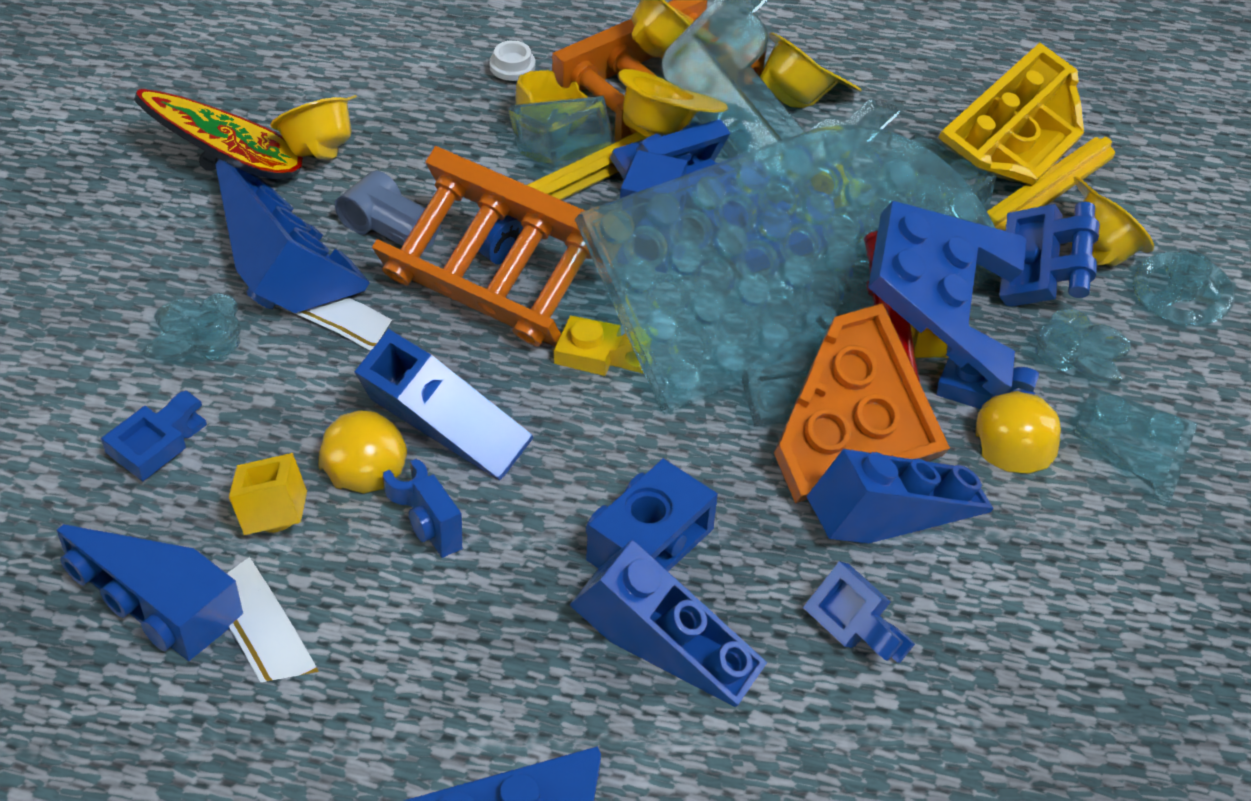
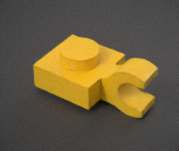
M570 315L554 349V364L606 376L610 366L645 374L652 360V354L646 353L652 340V334L634 329L627 331L621 336V325Z

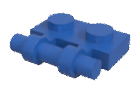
M1077 203L1074 216L1063 219V215L1056 204L1007 213L1006 231L1027 238L1023 272L1012 282L1001 277L999 297L1006 306L1012 307L1056 299L1057 282L1066 280L1069 281L1068 293L1072 297L1084 298L1089 295L1090 282L1095 279L1097 272V261L1092 256L1093 244L1098 241L1100 228L1099 221L1095 218L1096 208L1093 203ZM1072 242L1071 255L1059 257L1060 244Z

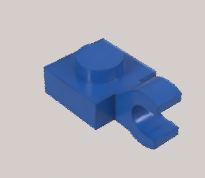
M948 358L938 382L937 396L978 409H982V405L994 397V395L982 387L987 379L969 363L960 368L954 361ZM1028 367L1013 368L1012 387L1005 393L1019 391L1035 395L1034 389L1040 373Z
M185 390L174 396L158 413L153 412L147 406H143L101 438L105 453L143 482L186 449L184 438H190L207 425L206 420L195 412L202 406V402Z
M418 459L411 460L412 480L406 482L397 480L390 470L384 471L385 494L389 500L396 504L412 507L409 510V519L418 539L421 542L430 540L441 558L462 550V513L435 475L428 476L425 464Z
M839 561L803 607L844 647L853 648L863 639L884 660L889 661L892 657L896 662L901 663L915 645L902 631L880 616L891 601L848 563Z

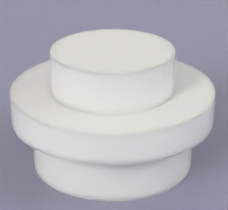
M505 41L495 47L494 53L489 60L490 71L500 79L517 81L520 75L529 71H535V57L531 54V49L525 43Z

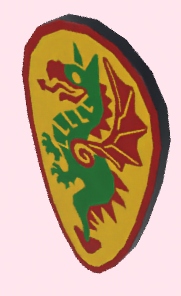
M139 89L136 92L135 102L148 115L175 134L204 150L199 157V163L207 171L215 170V164L221 159L240 170L272 179L292 178L300 172L302 156L295 155L284 138L269 128L182 96L148 89Z

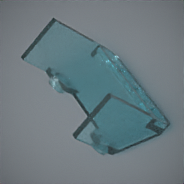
M715 0L667 48L662 59V71L668 82L682 89L720 100L728 106V110L724 112L698 111L695 116L702 124L717 119L723 121L731 134L722 149L745 178L755 185V190L765 196L783 197L807 185L814 175L822 173L825 168L832 165L842 166L900 113L895 105L870 98L845 122L836 119H825L805 133L751 67L764 53L768 44L767 28L755 14V11L767 0Z

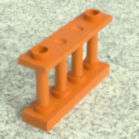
M673 0L668 2L669 5L705 27L707 0ZM629 19L552 53V71L555 73L556 80L561 87L568 88L572 82H577L579 90L587 89L616 113L615 142L637 131L627 126L623 121L624 95L605 79L618 74L623 69H633L655 75L642 62L653 57H660L682 74L668 82L682 89L719 100L745 87H751L760 81L765 65L767 43L760 39L736 50L709 30L721 42L717 44L702 36L695 41L717 58L701 66L684 52L674 57L667 54L661 56L648 54L632 39V32L635 26L632 20Z
M435 146L425 163L436 180L435 187L437 191L401 249L379 239L375 241L372 249L384 265L382 271L402 285L408 286L412 280L513 327L512 331L516 336L533 346L539 347L544 341L556 347L561 333L554 320L551 319V316L586 258L592 259L594 255L612 262L621 246L612 222ZM464 197L476 202L480 209L444 268L442 269L420 259L421 254L454 201H461ZM506 215H509L521 222L523 227L521 233L487 289L462 278L498 219L504 220ZM550 235L564 241L568 248L532 308L529 309L507 299L508 293L540 240L548 239Z

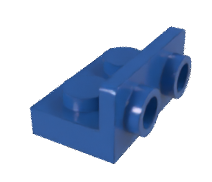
M721 119L704 124L694 122L675 133L665 136L655 134L644 140L615 148L610 155V159L623 179H625L637 150L687 160V166L707 159L715 161L731 133Z

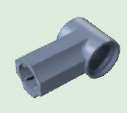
M378 170L371 171L335 200L336 214L345 227L360 235H365L372 229L400 245L404 244L425 210V207L402 196L393 179ZM441 224L424 251L434 244L435 238L441 230Z

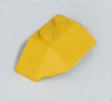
M1039 42L945 127L938 138L947 148L983 175L1034 185L1084 134L1081 100L1077 90L1079 82L1078 71Z

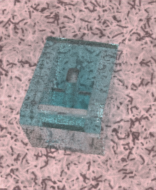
M604 96L510 105L508 109L518 152L554 171L612 144L613 141Z

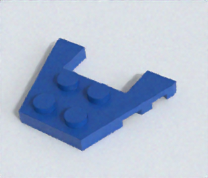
M892 201L881 212L868 288L920 333L928 328L947 344L946 355L960 368L967 363L975 368L987 379L982 387L994 396L1001 395L1012 387L1015 351L970 327L969 317L976 263L1012 282L1024 270L1027 238L1015 233Z

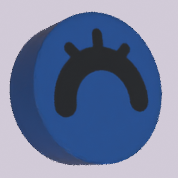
M506 215L504 220L498 219L479 249V253L494 264L500 265L523 229L521 222L509 215Z

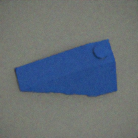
M221 159L217 161L215 165L235 268L249 287L246 293L251 299L268 309H273L277 304L293 313H298L366 290L370 282L343 252L334 249L331 255H329V249L319 241L323 234L314 226L307 224L293 214L294 208L265 181Z

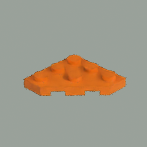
M883 303L836 316L828 326L774 451L775 458L795 503L808 500L806 496L843 449L869 453L877 452L888 456L922 459L924 461L942 457L950 449Z

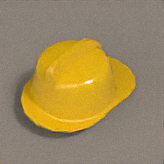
M640 0L632 15L631 20L635 26L632 32V39L644 51L653 56L667 54L674 57L701 36L717 44L721 42L709 30L669 5L665 0Z
M772 32L769 33V37L775 45L765 64L760 82L764 88L782 103L797 108L814 105L838 82L862 92V89L818 65L807 54L785 38Z
M623 69L618 73L619 80L626 86L623 102V121L627 126L646 137L655 134L665 136L678 132L690 124L698 111L724 112L728 110V106L720 100L682 89L655 75L633 69Z
M354 95L348 98L332 97L306 103L279 115L272 120L270 126L275 130H279L290 150L295 155L302 157L314 155L318 159H333L337 157L338 147L351 137L352 130L347 103L357 96Z
M1075 176L1073 178L1076 186L1085 198L1083 202L1093 203L1096 208L1095 218L1099 221L1100 228L1098 241L1093 244L1092 256L1096 259L1097 265L1116 266L1138 251L1149 253L1154 250V242L1151 236L1129 212L1108 198L1099 195L1079 177Z

